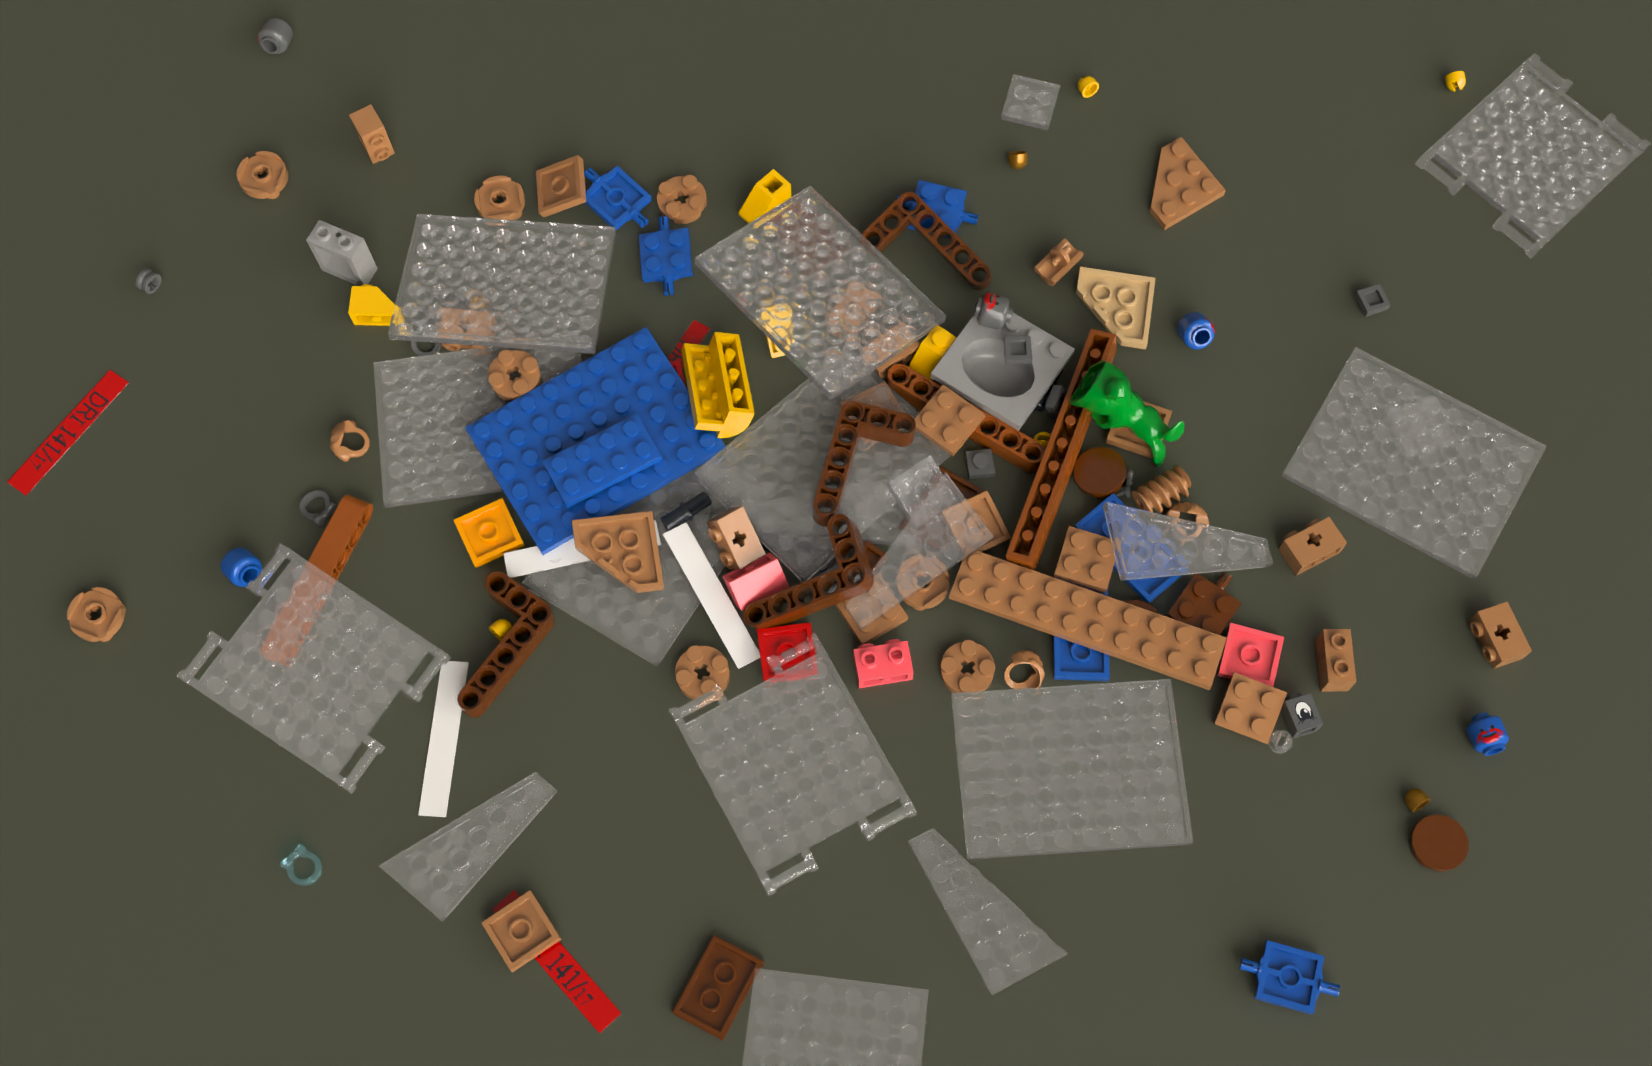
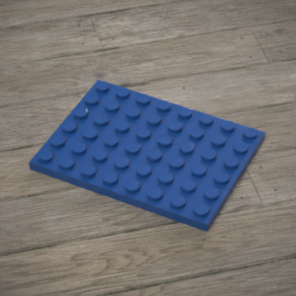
M647 327L465 427L466 432L542 555L549 553L574 538L572 520L613 516L726 451V446L721 438H717L716 431L695 429L688 389ZM638 414L660 452L662 460L567 508L542 461Z

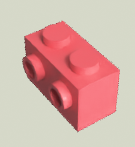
M770 552L745 567L735 569L722 576L734 604L741 611L750 603L789 587L778 559Z
M892 639L886 641L884 645L874 646V644L868 643L858 646V649H853V660L859 688L913 679V667L908 641L901 642L900 639Z

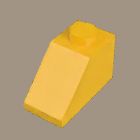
M369 284L352 286L348 314L354 325L405 326V320L399 308L378 287Z
M936 324L920 344L909 368L933 381L930 378L931 372L957 337Z

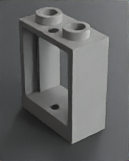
M319 220L306 239L321 270L361 286L369 284L378 269L364 238Z

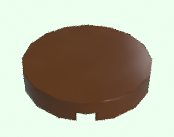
M1106 447L1091 448L1082 453L1076 460L1073 469L1075 483L1083 493L1096 498L1108 497L1118 492L1127 476L1124 459L1118 452Z
M1435 814L1424 817L1411 831L1409 846L1413 857L1421 866L1427 869L1430 868L1436 870V872L1453 870L1467 856L1469 840L1465 830L1457 821L1448 816Z

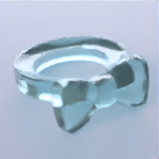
M299 844L288 857L280 862V866L287 869L290 880L297 885H311L319 879L322 873V862L319 857L312 852L306 851V847L302 844ZM299 856L310 858L315 863V872L308 879H299L294 874L293 861Z

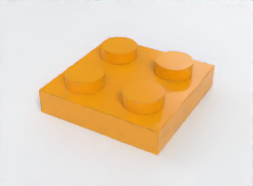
M503 498L454 519L475 568L504 556L503 553L512 552L525 546Z

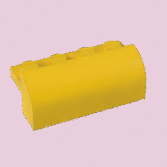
M714 332L709 346L684 343L681 352L695 429L716 431L717 438H728L740 434L749 426L755 412L739 334Z

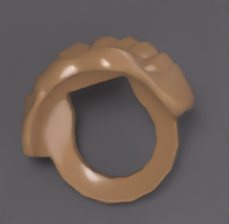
M354 421L339 422L331 431L330 449L341 461L347 462L350 458L363 456L368 451L370 439L364 430L356 427ZM356 432L360 434L364 439L363 448L352 451L345 446H341L344 433Z
M1193 502L1174 504L1167 511L1164 518L1169 523L1171 534L1182 542L1195 540L1200 535L1202 529L1209 527L1207 513L1201 506ZM1180 512L1196 514V530L1190 536H1182L1176 530V522Z
M1029 650L1014 653L1011 656V662L1007 664L1004 670L1006 684L1016 690L1030 688L1033 691H1037L1045 676L1043 662L1040 660V657ZM1030 664L1035 672L1029 675L1026 680L1015 682L1010 678V671L1015 665Z

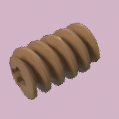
M1176 465L1172 467L1171 471H1165L1162 476H1156L1154 481H1148L1145 486H1139L1136 491H1131V495L1139 510L1152 519L1154 517L1152 509L1157 513H1162L1163 508L1161 504L1166 508L1171 507L1170 498L1175 503H1179V493L1184 498L1189 497L1187 488H1191V481L1187 473L1180 466Z

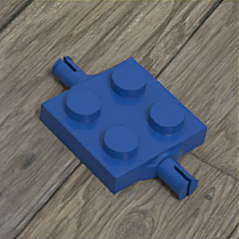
M616 166L609 173L599 176L592 168H588V171L584 172V176L592 182L591 187L586 191L585 204L614 231L631 219L641 228L645 227L644 224H648L649 220L640 211L652 201L651 195L619 166Z
M918 181L915 194L955 234L962 222L977 225L979 215L965 212L964 203L967 191L926 181ZM908 201L903 208L912 211L917 203ZM930 218L924 219L921 222V227L926 229L932 227L934 220ZM912 225L907 227V229L916 230Z
M661 216L658 218L659 231L639 234L642 280L644 283L662 282L664 295L669 296L670 292L672 296L674 295L673 281L693 276L690 231L688 228L669 229V218L663 216V221Z
M1267 940L1264 943L1262 957L1259 962L1244 959L1243 957L1240 960L1239 970L1256 974L1257 984L1254 999L1312 1015L1314 1014L1316 999L1321 992L1338 997L1340 992L1337 991L1340 989L1339 984L1323 981L1322 967L1324 956Z

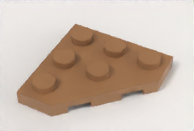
M1182 137L1161 148L1150 214L1163 230L1168 229L1224 196L1226 191Z
M652 511L572 520L574 544L577 551L636 593L664 590Z

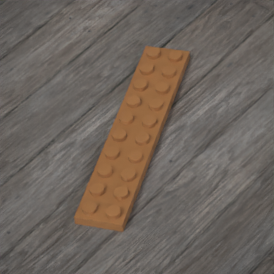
M968 547L949 595L951 600L1210 690L1227 639L1221 635Z

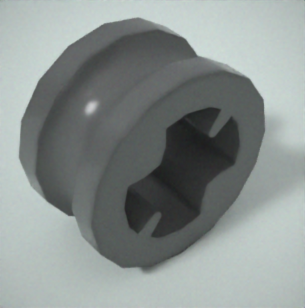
M146 268L137 276L136 287L144 290L147 294H153L159 288L162 278L158 273H154L153 270Z

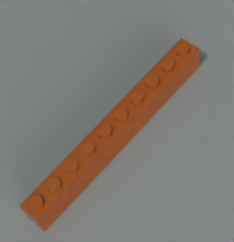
M1091 329L1007 550L1006 559L1008 562L1036 571L1092 419V412L1069 404V401L1076 389L1081 385L1086 372L1094 363L1104 360L1112 364L1117 351L1115 334Z

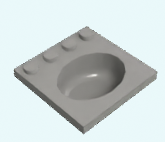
M1015 313L1012 314L1010 323L1005 322L1004 326L999 330L981 326L977 323V318L972 317L931 372L930 378L941 385H945L956 394L1019 431L1069 361L1075 349ZM1031 336L1032 364L1005 365L1004 337Z

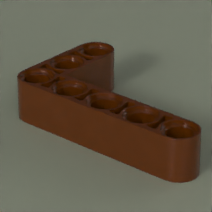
M914 192L903 193L862 233L861 240L864 248L868 253L876 255L883 252L909 225H912L974 289H986L991 283V273L988 266ZM914 201L917 205L912 211H907L903 208L906 202ZM930 218L934 220L932 227L927 229L921 227V222L924 219ZM897 219L898 225L895 228L890 229L885 226L887 220ZM878 236L880 237V242L876 246H869L867 242L870 237ZM942 236H949L952 239L951 243L947 246L939 245L938 240ZM964 253L969 256V260L965 264H958L955 261L959 254ZM977 271H983L987 276L984 281L976 282L973 279V275Z
M856 401L846 402L842 406L814 498L813 519L818 525L827 526L829 519L839 512L860 437L900 447L909 446L914 440L916 429L915 419L911 415ZM848 416H855V417H857V419L851 420V419H848L847 417H848ZM874 422H880V423H882L883 425H881V426H876V425H873L872 423H874ZM905 428L908 432H901L898 429ZM843 438H847V439H849V440H851V441H850V442H842V441H840V440L843 439ZM841 461L844 464L839 466L835 465L834 462ZM835 484L838 487L835 489H830L827 487V485ZM823 507H827V508L831 509V511H830V512H822V511H820L819 509H820V508H823Z
M844 514L833 515L827 523V530L839 568L750 603L744 609L743 618L745 622L756 630L778 627L869 591L873 586L874 577L857 525ZM847 524L845 532L839 534L841 526ZM855 548L853 556L846 558L848 551ZM862 573V579L854 583L855 576ZM837 583L836 590L829 593L831 585ZM812 593L811 600L805 603L807 594ZM787 602V609L780 613L781 606ZM763 612L762 619L756 622L757 615Z
M495 571L490 573L485 579V588L490 598L516 616L518 621L458 694L457 701L459 706L471 718L481 716L488 709L555 624L552 610L546 602L502 572ZM497 584H505L502 590L493 591L494 586ZM519 598H525V599H526V601H525V603H524L523 605H521V606H515V605H514V603H515V601H516L517 599H519ZM538 614H547V617L544 620H535V617ZM522 634H530V638L526 642H518V638ZM513 655V659L509 663H501V659L504 656ZM487 677H496L491 685L483 684ZM470 698H478V702L475 706H466V703Z

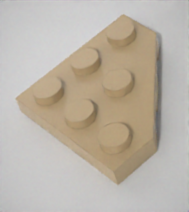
M1080 267L1076 289L1078 297L1106 330L1116 335V341L1120 346L1146 350L1156 278Z

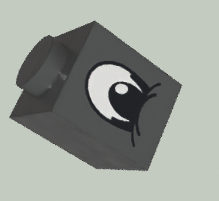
M1295 693L1285 698L1280 713L1291 739L1316 732L1321 728L1323 721L1311 693L1303 696L1301 693Z

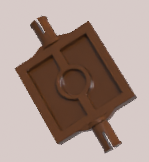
M1196 572L1166 617L1220 635L1241 605L1240 601L1224 590L1230 580H1232V576L1229 574L1223 582L1228 573L1222 572L1216 583Z

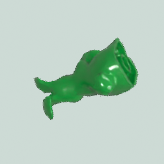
M1104 360L1094 363L1082 379L1081 385L1076 389L1069 401V404L1092 412L1091 417L1094 422L1103 429L1130 428L1134 435L1150 446L1153 454V463L1157 467L1163 464L1166 457V448L1161 438L1172 442L1178 440L1184 432V421H1179L1169 428L1161 419L1157 409L1150 405H1145L1137 392L1131 390L1130 381L1123 371Z

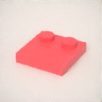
M1230 623L1217 676L1231 680L1232 674L1235 672L1273 687L1284 637Z

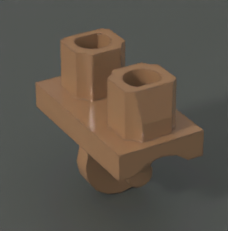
M1064 238L1035 266L1034 271L1040 275L1041 280L1046 284L1054 286L1083 257L1084 253L1074 248Z

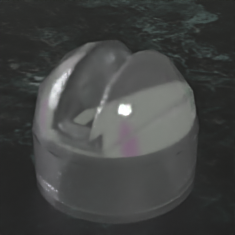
M1285 730L1273 732L1269 740L1270 748L1279 754L1287 752L1293 743L1291 734ZM1281 736H1284L1285 740L1282 747L1278 746L1277 744Z

